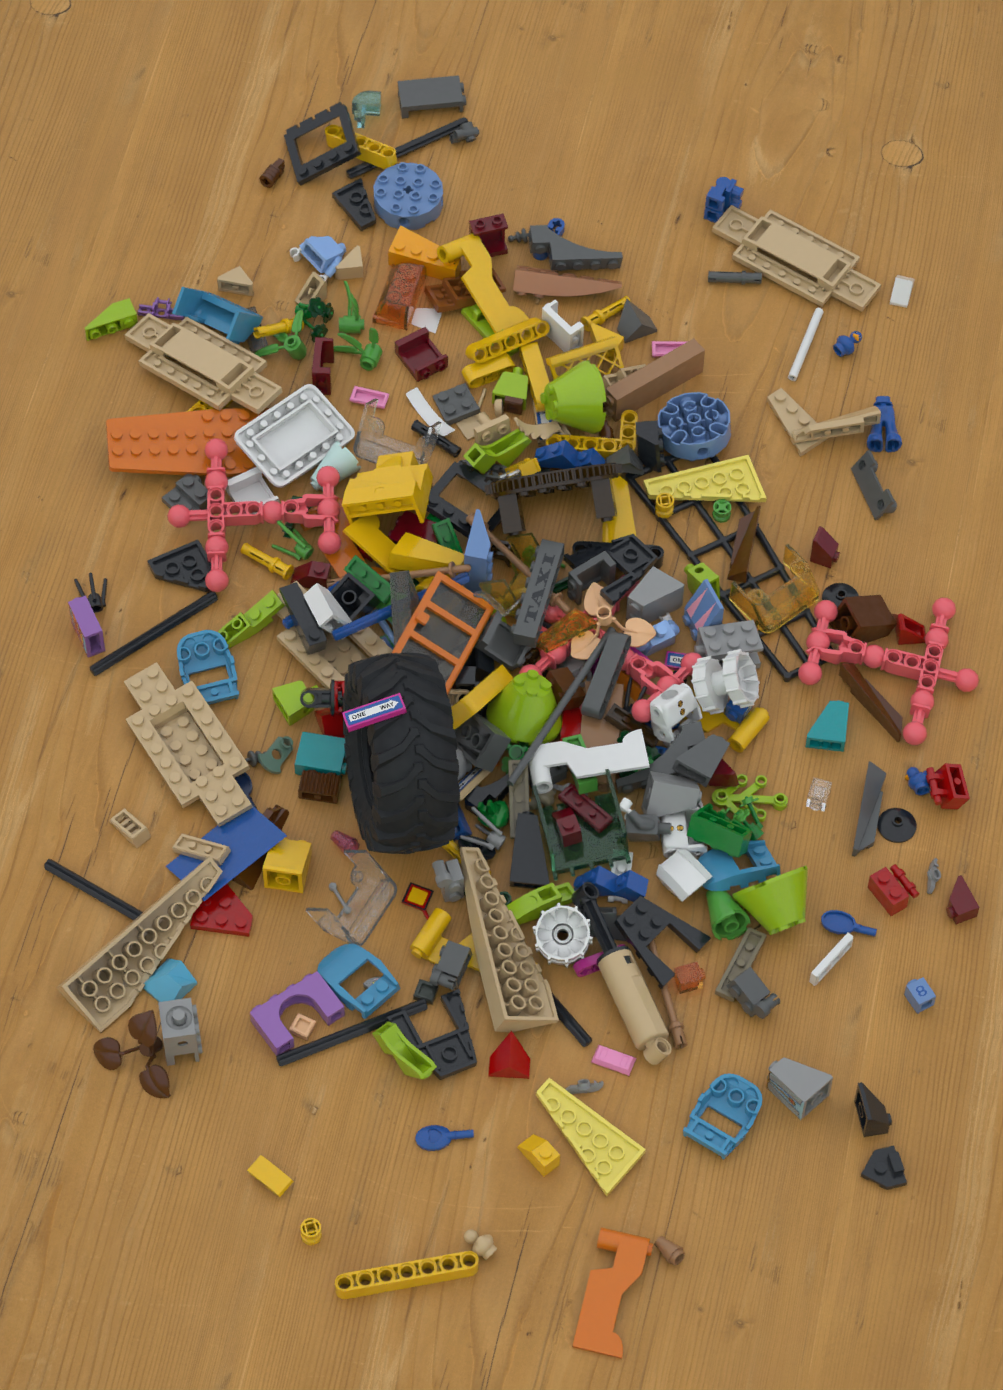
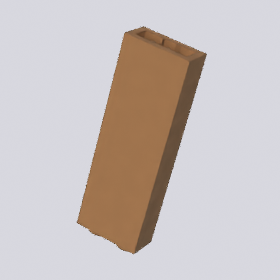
M693 338L607 387L604 408L606 415L617 422L621 419L624 411H636L702 373L705 355L703 347Z
M585 681V694L588 691L591 681ZM615 684L602 719L582 715L580 734L586 748L618 743L617 738L619 737L620 729L604 718L614 703L622 708L624 684ZM616 773L596 776L598 779L597 792L614 793Z

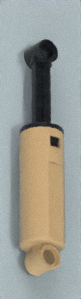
M585 882L572 894V902L578 908L583 909L587 918L590 919V925L603 951V954L597 959L596 963L635 1047L638 1050H644V1057L650 1064L657 1065L671 1053V1045L666 1040L669 1036V1031L628 946L617 947L597 904L599 896L597 887L590 882Z

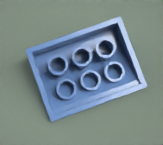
M476 509L464 554V565L469 564L471 566V570L467 572L470 582L464 584V587L473 593L480 592L487 599L488 594L491 595L493 588V552H491V543L479 509Z

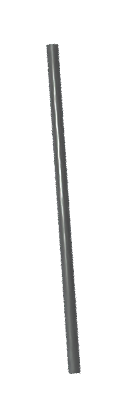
M613 627L608 628L507 780L508 785L513 786L555 724L603 651L610 632L616 631Z

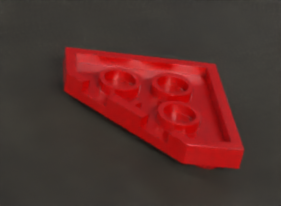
M226 884L207 900H202V903L192 915L190 928L250 937L253 915L229 885Z

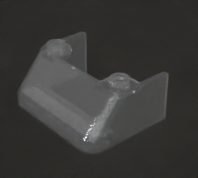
M374 398L365 403L353 447L357 457L377 464L378 456L414 451L419 465L428 462L435 449L442 422L438 421L431 425L427 436L419 438L415 447L383 435L385 424L381 419L374 417L378 399Z
M345 850V855L355 865L351 871L350 879L356 889L346 903L347 906L351 907V913H344V907L338 916L328 908H307L305 911L323 931L349 944L362 946L395 898L397 885L367 850Z

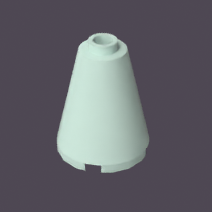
M338 441L332 445L310 478L312 481L310 484L316 491H323L316 477L318 471L324 466H333L338 470L340 475L339 482L361 469V466H357L359 462L346 447L343 449L339 447L341 443Z

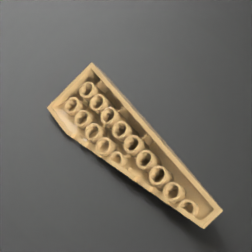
M461 847L460 856L470 926L495 1032H510L511 1030L515 1032L557 1023L559 1019L550 985L547 979H543L541 975L542 969L539 964L535 963L531 948L524 942L525 936L512 911L508 910L505 905L507 901L504 895H500L497 889L498 884L495 878L491 877L489 873L490 868L481 850L478 847Z
M209 856L61 983L57 989L101 1033L132 1005L136 996L145 986L143 983L154 973L160 961L165 957L184 926L202 903V898L210 891L223 871Z

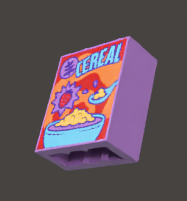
M77 597L69 601L71 623L87 657L105 652L103 631L87 597Z

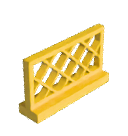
M609 337L545 358L547 365L550 367L553 380L559 377L556 374V367L562 366L568 371L571 369L574 361L582 362L583 358L589 360L592 355L600 358L596 367L604 375L610 374L614 366L619 369L624 368L617 345L619 344L617 337ZM614 349L615 352L613 361L605 358L607 351ZM603 360L611 364L607 373L599 369Z

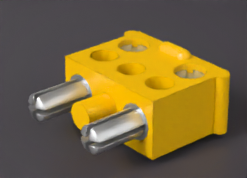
M525 458L505 468L506 473L498 476V479L505 480L532 475L541 471L537 458Z

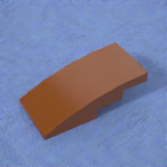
M492 268V278L500 292L503 293L506 291V287ZM468 270L460 271L459 277L443 278L442 284L425 286L424 292L437 313L457 310L476 304L461 279Z

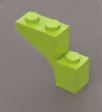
M516 429L489 445L483 446L475 442L463 457L475 469L485 474L496 461L503 466L509 467L532 440L525 436V433L521 432L520 429Z
M386 1022L372 1033L383 1052L393 1055L404 1075L426 1079L437 1068L428 1056L406 1039L396 1023Z

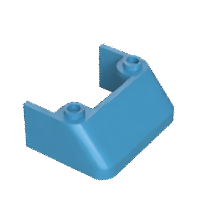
M187 287L181 288L172 312L174 315L188 317L197 323H204L226 333V339L236 344L245 342L254 332V327H258L263 319V316L218 295Z

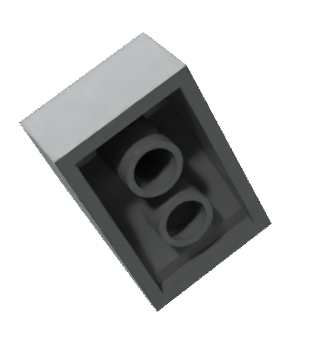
M478 713L455 729L457 747L462 751L463 755L475 767L489 772L493 771L511 741L502 730Z

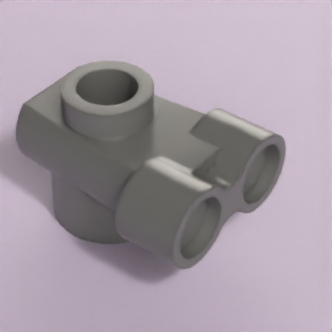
M466 122L459 126L460 129L454 130L453 134H450L449 139L452 144L463 140L469 143L476 140V137L479 135V129L474 127L472 122Z

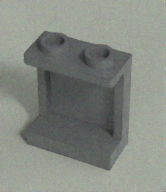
M603 551L568 572L567 595L569 599L580 605L582 603V592L588 589L593 582L598 583L602 580L607 586L615 582L616 562L606 551Z
M496 611L489 618L474 647L501 665L503 664L510 671H513L517 667H522L526 660L524 656L532 647L514 644L513 636L510 635L511 626L501 620L503 614Z

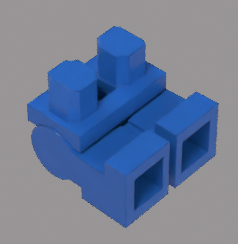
M720 177L716 180V186H712L706 196L703 219L716 223L723 215V212L731 205L740 209L742 205V200L740 199L743 196L744 188L736 186L737 180H730L727 177Z

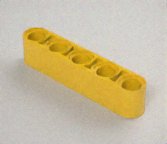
M333 124L325 128L328 147L334 149L347 142L342 127ZM355 132L361 155L357 156V159L382 169L398 164L395 148Z
M536 317L528 319L470 344L465 351L466 357L477 363H483L544 337L548 334L550 326L548 322Z
M535 341L520 346L519 354L525 375L528 376L529 389L536 412L538 413L546 411L544 404L541 403L540 395L544 393L546 385L550 382L538 343Z

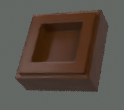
M505 396L504 411L522 415L523 399Z

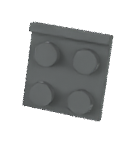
M466 383L432 396L445 423L448 425L481 413L480 407L475 402Z

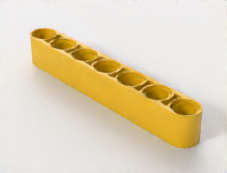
M464 1251L343 1273L335 1279V1292L341 1299H351L471 1277L478 1272L479 1258L475 1252ZM471 1261L474 1265L466 1266L464 1263ZM446 1265H451L454 1268L451 1270H446L443 1267ZM431 1269L433 1272L426 1274L423 1270ZM411 1273L412 1276L405 1278L402 1274ZM388 1276L391 1280L382 1281L381 1278ZM363 1280H368L371 1283L368 1285H362L360 1282H362ZM342 1284H348L350 1286L347 1289L340 1288Z

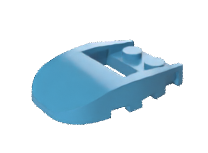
M203 630L184 636L177 646L179 672L183 685L190 682L189 675L225 666L228 679L197 686V689L208 705L234 698L238 699L239 691L237 689L235 661L228 649L225 638L213 630Z
M764 840L750 841L748 850L744 853L748 856L754 867L740 870L732 856H729L728 853L722 850L711 849L698 859L713 876L702 885V887L711 891L730 890L731 886L740 885V888L749 887L750 882L756 880L758 883L766 881V876L774 874L779 876L780 865L772 857Z
M345 944L334 949L318 965L317 971L337 998L351 1011L356 1009L361 1012L364 1019L400 990L399 983L382 961L356 944ZM369 961L383 973V976L354 999L340 984Z
M723 1074L710 1084V1088L698 1098V1102L690 1114L687 1128L684 1127L683 1136L698 1142L721 1156V1159L724 1160L744 1140L755 1121L762 1105V1094L759 1088L736 1074ZM707 1107L742 1127L735 1138L700 1118Z

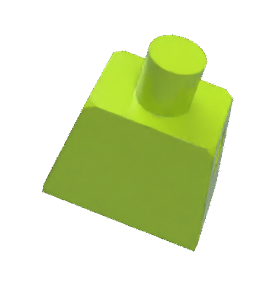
M514 367L512 372L505 371L502 373L492 392V404L495 403L496 399H503L504 403L505 396L523 399V410H526L528 376L523 375L524 371L522 368Z
M699 563L696 566L688 564L684 568V572L687 574V584L691 593L694 595L703 580L708 579L720 600L719 576L704 563Z
M300 680L272 688L273 700L289 726L315 709L304 707L301 704L300 695L306 686ZM307 693L303 698L306 702H312L315 697L313 694Z

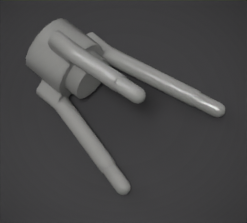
M472 807V811L493 830L490 832L479 824L475 825L476 828L488 835L486 841L489 843L463 835L460 836V839L487 847L490 850L494 848L499 850L507 837L502 835L503 832L497 829L480 811Z

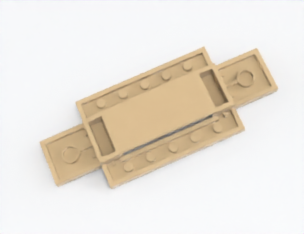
M731 205L712 227L713 233L739 246L732 254L733 260L757 273L762 272V275L821 307L833 296L862 312L881 289V284L853 270L860 261L859 256L772 210H769L764 217L761 216L757 219ZM761 248L817 278V283L757 252L758 249Z
M148 313L125 334L127 341L147 352L138 360L141 367L219 411L232 399L259 415L283 392L281 386L259 375L268 366L266 360L188 317L179 324L172 323L169 325ZM172 357L177 361L185 364L186 366L192 368L193 370L201 373L202 375L215 381L216 386L198 377L197 375L189 372L181 366L173 363L167 358Z
M297 582L301 591L305 594L307 591ZM278 593L277 595L279 596V598H280V599L282 600V602L284 603V600H283V598H282V596H281V593ZM286 605L276 613L282 620L290 615ZM295 625L277 635V640L325 688H330L331 679H334V681H345V674L348 673L349 664L367 659L346 637L343 640L335 641L332 634L323 629V632L327 639L326 648L307 655ZM369 627L349 635L370 657L392 652V649Z
M157 662L124 681L125 686L141 709L126 718V722L182 808L199 799L203 802L218 827L253 808L234 779L249 770L250 767L193 681L175 690Z

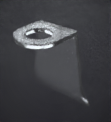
M479 590L473 594L474 597L486 600L504 617L520 601L518 599L506 611L487 592Z

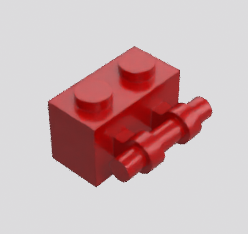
M945 763L936 772H934L933 767L926 769V780L930 784V795L934 799L935 805H941V809L958 810L970 799L961 764Z
M896 864L890 867L893 875L887 867H884L870 875L868 889L890 916L907 907L908 894L913 899L919 896L916 885L907 879L904 870L899 869Z

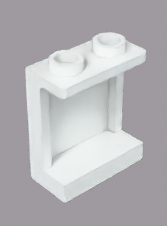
M556 300L544 305L542 308V320L548 322L550 326L547 336L564 352L582 347L584 325L579 321L571 327L558 315V302Z
M258 467L228 480L226 491L233 502L256 501L260 503V501H263L264 505L266 502L273 500L280 503L278 496H274L262 478V472Z

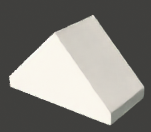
M900 275L896 276L890 300L891 305L907 308L915 279Z

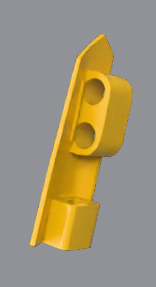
M618 475V478L612 479L618 516L613 517V521L602 522V542L611 543L614 539L630 534L636 536L628 483L620 475Z

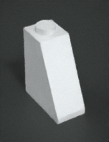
M316 583L303 595L319 627L331 634L332 630L352 622L330 591L320 584Z

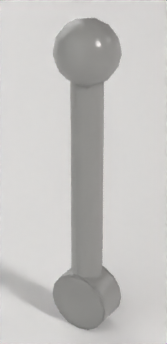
M330 883L329 890L333 891L344 907V913H351V907L347 906L337 890L336 883Z

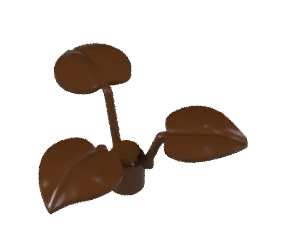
M153 1010L136 1014L129 1020V1033L141 1045L120 1051L119 1042L111 1037L102 1038L94 1044V1055L99 1063L108 1070H115L121 1066L122 1058L120 1055L140 1050L143 1056L150 1057L145 1065L146 1070L142 1071L139 1075L143 1089L156 1098H169L171 1096L169 1077L165 1069L159 1065L150 1066L153 1059L157 1057L155 1053L163 1048L162 1040L157 1037V1025Z

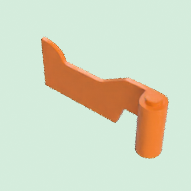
M339 497L337 502L340 505L341 511L337 518L339 522L335 524V533L341 538V547L336 553L331 555L324 554L329 564H331L338 578H342L347 574L343 569L355 555L365 563L366 561L353 541L343 533V530L350 523L342 507L343 498L340 499ZM318 506L309 509L308 515H318ZM300 524V526L302 527V529H303L304 531H308V530L314 528V527L307 528V527L304 526V524ZM371 567L380 575L388 574L381 568Z
M601 1227L597 1248L616 1252L613 1268L590 1270L572 1347L622 1359L623 1344L621 1338L613 1330L622 1294L642 1275L647 1255L651 1256L654 1244L650 1243L649 1238Z

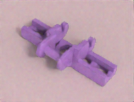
M157 297L152 306L139 304V316H146L150 313L157 318L184 320L185 318L184 316L170 314L174 309L171 308L172 302H170V298L166 301L159 300V297ZM166 304V309L158 308V305ZM161 311L165 312L164 315H159L158 313Z

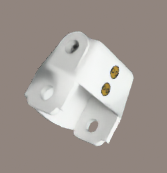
M685 683L680 685L673 684L650 702L651 725L654 735L660 741L667 743L674 741L672 728L685 716L695 721L703 718L700 706L691 688Z
M696 807L660 816L661 823H671L672 825L671 834H661L664 857L669 858L677 849H686L698 860L707 852V846L703 842H696L693 838L687 836L691 815L701 808Z

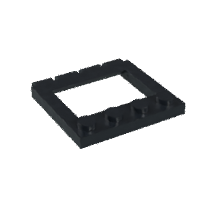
M341 102L329 107L330 112L328 109H325L315 114V119L310 117L300 122V127L296 124L286 130L287 134L284 135L296 179L300 186L361 155L348 109ZM339 117L347 142L303 164L296 139Z
M460 460L458 463L454 461L430 490L426 511L441 521L449 518L453 529L469 539L472 526L466 522L468 515L441 498L440 494L457 474L483 492H485L484 486L489 485L493 481L489 479L488 482H485L486 476L475 469L470 472L471 467ZM500 509L487 522L491 533L501 523Z

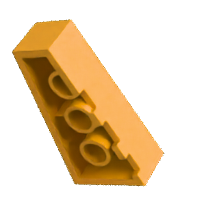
M400 225L388 251V265L443 280V278L459 276L461 257L447 263L441 262L437 255L439 245Z

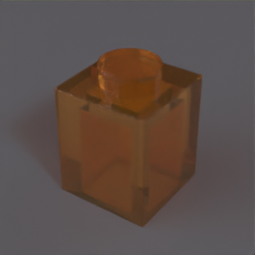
M698 962L674 968L675 975L673 978L680 994L703 988V981L706 979L703 968H699Z

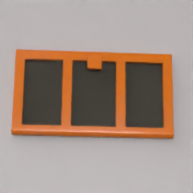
M437 571L391 653H421L430 655L431 658L437 661L440 674H443L448 695L495 607L440 571Z

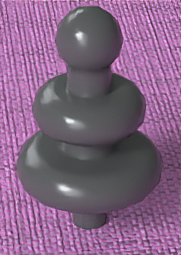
M525 228L521 229V234L517 231L515 236L510 235L508 237L509 242L514 240L521 242V239L525 243L528 242V233Z
M249 751L245 759L246 762H249L253 767L256 766L257 762L260 763L258 754H261V752L256 751L254 753Z

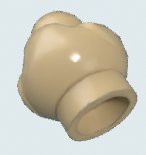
M472 1229L467 1230L464 1234V1240L468 1244H473L472 1252H475L479 1257L482 1256L485 1260L497 1249L493 1244V1237L490 1234L478 1237V1233Z

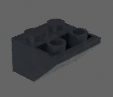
M658 420L635 422L638 457L643 462V465L660 473L661 465H665L664 454H660L664 453L663 440H659L663 439L662 428H658Z

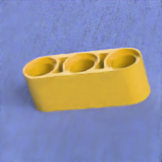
M506 352L483 363L475 362L467 365L462 369L461 373L469 388L474 389L499 380L503 372H512L516 366L510 355Z

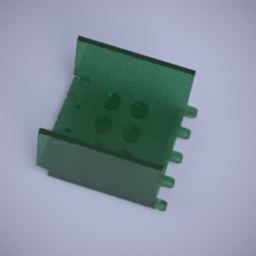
M605 769L608 793L594 796V802L613 817V822L599 834L574 813L581 829L582 842L564 847L551 813L568 807L561 803L556 805L557 810H554L553 806L542 808L536 785L532 786L535 810L538 815L539 827L554 880H558V874L570 872L572 877L575 876V870L584 868L592 870L594 866L606 863L612 868L614 867L613 862L624 859L627 864L631 863L627 830L609 769Z

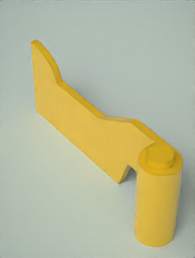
M471 233L437 248L438 258L443 263L462 256L466 258L471 268L461 279L494 333L529 319L521 309L508 305L492 278L491 256L479 236H474Z
M377 515L362 516L343 530V533L389 574L408 572L388 567L390 552L396 544L379 530L380 521ZM434 576L415 578L420 584L414 588V594L427 589Z
M691 688L693 695L696 697L694 689ZM700 706L703 718L699 721H701L703 731L708 733L722 724L727 725L735 730L727 742L730 743L729 746L739 753L746 749L770 719L766 709L755 707L752 711L750 710L741 724L728 719L724 712L710 715V712H703Z
M440 908L434 909L410 946L413 956L419 959L424 958L434 964L439 963L441 958L439 956L440 950L448 942L447 939L442 937V933L452 920L446 911ZM471 933L458 944L471 949L473 955L467 967L480 972Z

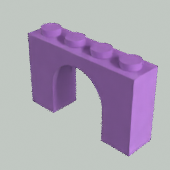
M318 971L306 975L297 984H291L284 992L279 995H273L266 1003L255 1006L250 1012L251 1023L276 1056L294 1047V1038L280 1020L283 1011L289 1006L299 1003L312 1006L328 1026L345 1016L344 1005Z

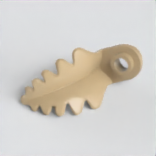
M514 417V421L520 428V431L524 432L525 436L531 435L534 440L538 437L546 440L555 432L559 435H571L566 425L560 426L556 421L530 425Z

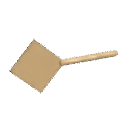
M486 388L483 389L478 402L480 408L487 391ZM478 414L456 423L467 441L475 438L474 428L481 425L477 421Z

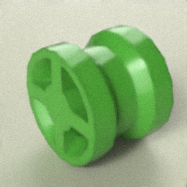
M724 499L715 501L712 517L715 521L724 523L730 519L732 507L729 501Z

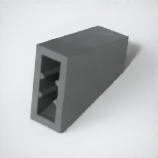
M712 734L679 755L672 769L707 787L730 743L723 737Z

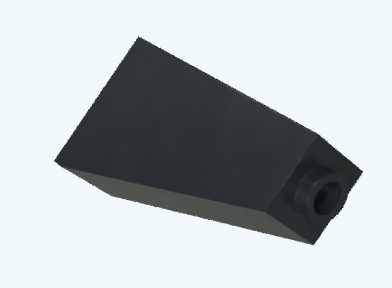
M524 811L518 813L510 887L537 889L549 884V877L538 815Z

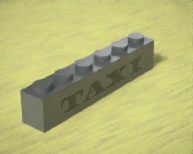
M542 539L540 546L536 547V560L531 563L530 572L532 573L526 579V593L523 592L521 595L520 604L522 606L521 609L518 608L516 611L515 619L517 622L516 625H512L510 633L513 636L514 644L536 648L564 557V543Z

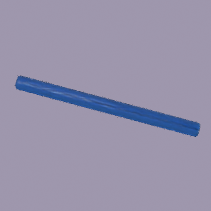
M467 572L460 573L455 578H451L460 585L470 582ZM440 582L432 598L452 589ZM427 589L332 630L333 638L335 641H338L418 605Z

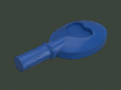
M830 910L821 917L822 926L832 933L847 934L854 931L876 936L877 929L857 924L855 919L846 912Z
M430 1125L420 1129L416 1133L415 1140L421 1149L437 1151L447 1147L451 1140L474 1138L473 1129L449 1131L444 1126Z

